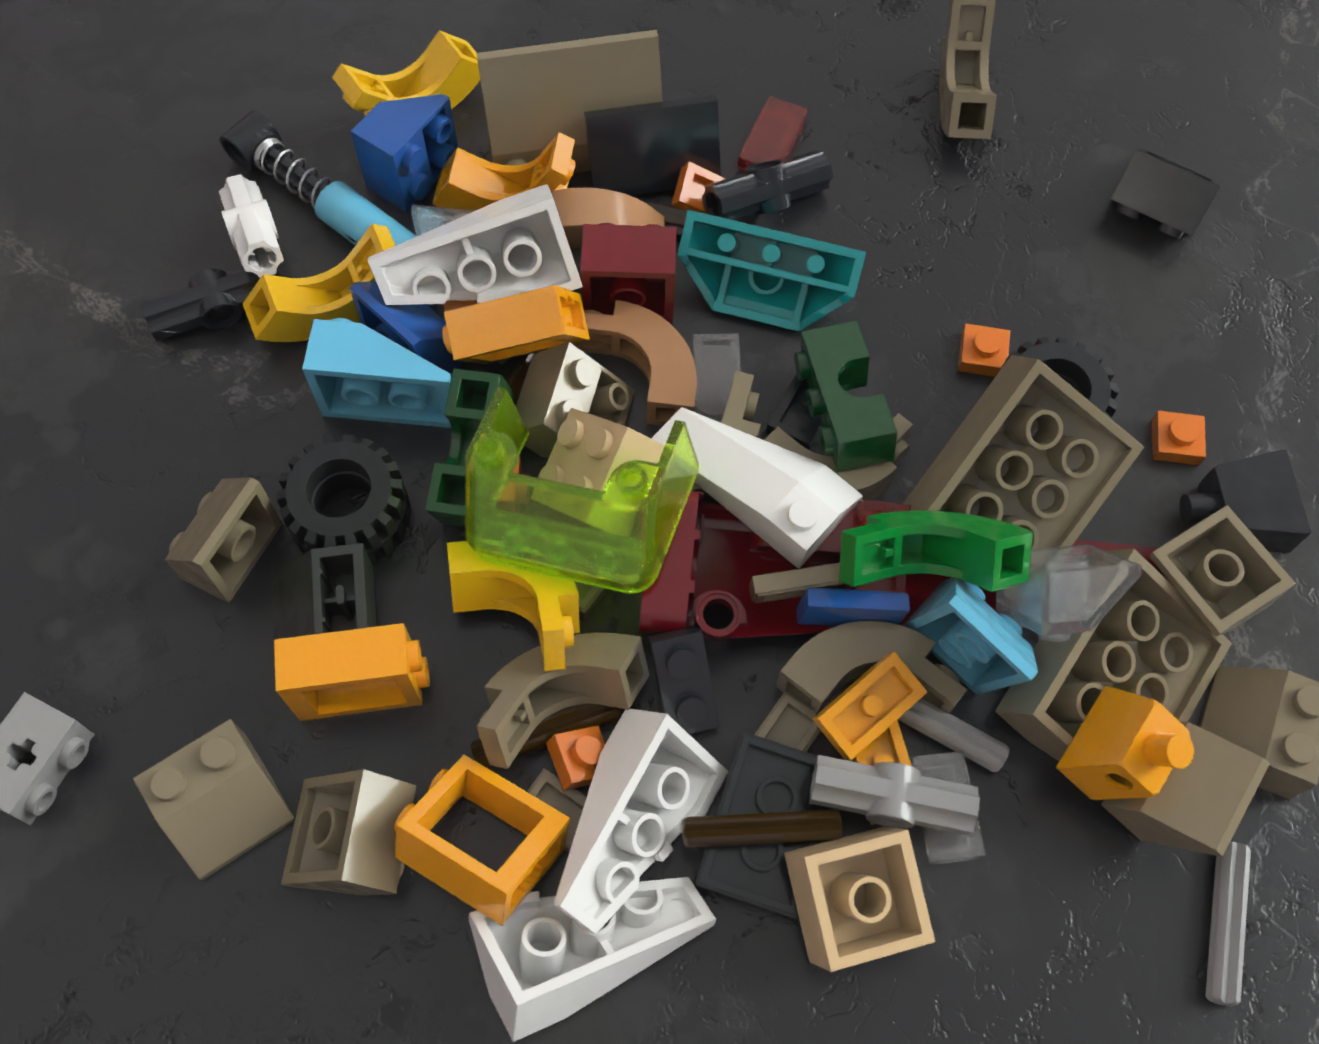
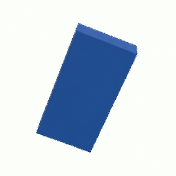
M824 588L807 589L796 607L797 624L838 626L857 621H883L900 624L910 611L909 594H905V592Z

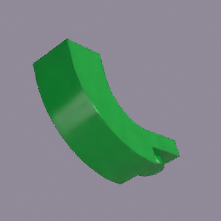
M896 511L867 516L866 525L842 531L839 581L856 587L903 574H936L957 578L990 592L1028 581L1033 531L996 519L955 512Z

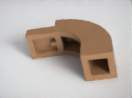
M567 188L551 191L570 248H582L583 224L613 223L615 225L634 226L657 224L664 226L663 215L645 202L624 193L599 188Z
M619 300L615 301L613 315L602 314L595 310H584L590 340L574 343L573 345L583 352L624 358L635 364L644 373L649 383L647 424L664 426L681 407L695 412L697 373L694 358L683 337L668 321L647 308Z

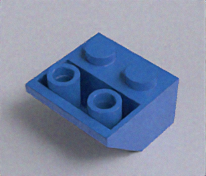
M444 94L379 102L350 131L366 188L405 212H408L417 201L423 200L428 195L432 185L439 179L441 169L458 147L450 98Z

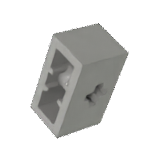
M24 692L0 724V809L31 826L37 816L42 815L50 808L56 798L57 788L69 770L77 767L83 761L89 750V742L95 734L75 719ZM35 757V761L29 766V761Z

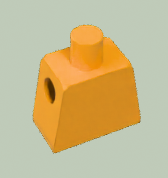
M1104 686L1056 768L1093 800L1152 798L1160 792L1173 768L1183 769L1192 762L1194 747L1190 740L1189 730L1154 699L1110 686Z

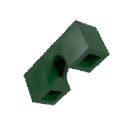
M857 320L801 331V351L794 353L797 376L799 380L806 379L809 386L806 389L809 413L811 417L818 416L821 426L818 427V436L824 455L831 454L837 472L894 461L898 432L884 394L858 397L846 392L851 389L867 386L870 356Z
M455 368L453 370L444 414L451 425L450 451L445 464L434 463L425 511L442 524L488 529L499 472L500 456H502L514 395L513 390L501 374Z

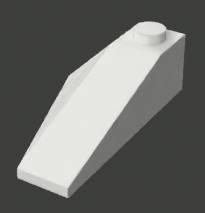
M548 184L501 199L368 258V263L386 305L444 304L446 301L477 300V303H483L552 285L571 291L583 287Z
M683 407L651 438L671 448L666 458L798 569L801 568L863 498L861 493L825 464Z
M625 709L600 753L553 903L589 932L596 934L639 888V877L655 860L663 862L674 850L671 843L682 832L683 820L687 817L706 815L728 773V770L668 714Z
M689 877L640 881L639 888L596 934L586 930L553 904L556 896L539 897V891L530 892L503 926L478 910L469 913V923L489 996L513 1042L564 1020L713 927L716 921L713 913Z

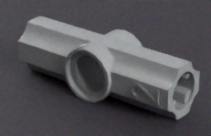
M818 755L812 775L809 804L866 815L868 821L885 827L906 829L917 825L938 831L942 830L958 835L970 836L974 832L978 817L980 797L978 787L921 776V771L909 765L895 762H877L871 766Z

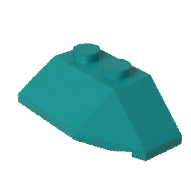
M688 210L677 255L713 311L801 331L855 298L866 252Z

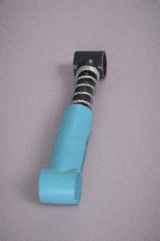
M252 110L220 136L219 139L223 149L240 168L248 172L257 168L263 170L266 174L274 175L276 181L286 184L290 192L299 193L302 201L311 202L316 216L352 244L356 245L371 224L387 226L395 246L417 237L344 182L334 181L331 183L330 177L322 178L318 175L317 168L307 167L305 159H296L291 149L285 150L279 132L260 112Z

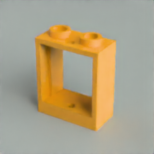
M556 285L444 312L446 325L442 329L443 341L447 351L453 354V359L456 361L489 364L544 351L568 342L574 344L590 340L581 295Z
M404 623L274 640L276 692L299 721L423 705L421 688L430 686L427 658L422 657L419 640L411 641Z
M463 755L449 770L444 768L435 776L428 792L416 805L414 803L408 804L399 814L394 825V831L396 832L395 858L503 926L564 851L570 818L468 756ZM462 796L527 835L525 840L497 872L430 831Z

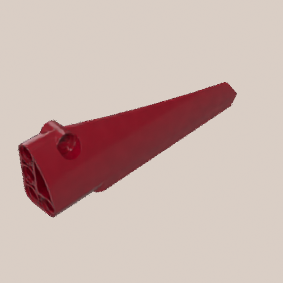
M654 487L639 632L662 634L698 625L702 630L703 638L713 642H721L735 638L817 634L835 627L797 624L796 607L802 597L758 604L751 602L748 585L752 576L796 570L798 568L723 505L703 502L704 492ZM852 510L800 569L840 563L842 531L864 526L867 523V516L879 513ZM1076 539L1027 607L1002 590L990 592L981 587L979 588L985 594L986 598L984 601L998 614H1005L1013 620L1054 617L1093 552L1134 548L1167 581L1168 579L1149 557L1157 549L1156 547ZM903 574L856 587L851 586L848 590L905 592V594H909L910 611L899 624L903 626L939 584L951 577L936 574ZM720 604L729 609L732 615L730 625L724 629H714L707 625L703 618V612L707 607Z

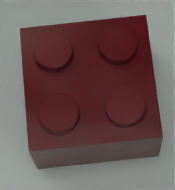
M613 223L583 224L580 267L581 283L583 286L581 287L583 309L613 315L615 301H625L647 308L673 325L676 227H665L657 224L645 226L615 225Z

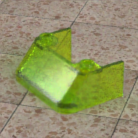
M497 387L466 453L465 536L474 553L486 561L623 593L633 594L648 589L658 577L700 469L686 423L675 420L658 464L641 460L623 463L612 472L604 491H598L513 473L529 432L507 389Z

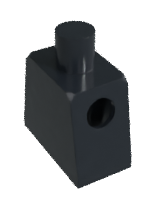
M1287 450L1273 451L1219 464L1213 467L1198 484V493L1183 494L1180 498L1179 510L1181 518L1185 523L1201 522L1228 505L1265 549L1270 552H1291L1312 533Z

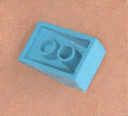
M345 318L313 320L302 370L322 416L451 428L449 420L444 415L451 384L450 373L362 323H354Z
M951 577L939 584L903 626L913 629L935 641L936 644L931 653L947 668L952 670L976 695L1031 681L1038 673L1033 647L1021 636L1023 634L1021 627L1009 616L1002 613L998 614L984 601L986 598L985 594L978 586Z

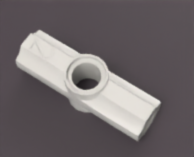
M241 174L226 178V184L219 190L225 209L221 212L235 251L237 250L245 272L255 273L260 278L263 274H276V268L284 259L277 242L279 238L266 199H263L256 181L248 180Z

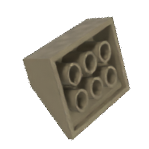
M657 30L476 53L492 160L496 164L521 165L531 162L542 153L558 132L575 140L571 159L575 161L573 173L590 171L584 112L663 102Z
M1011 355L898 511H944L996 519L1033 531L1028 581L1000 589L1027 607L1144 449V446L1041 360Z
M1134 548L1093 552L1033 649L1038 673L1031 681L1010 686L995 712L1026 740L1060 761L1104 686H1110L1154 699L1178 721L1188 722L1232 642L1223 634L1216 637L1177 589Z

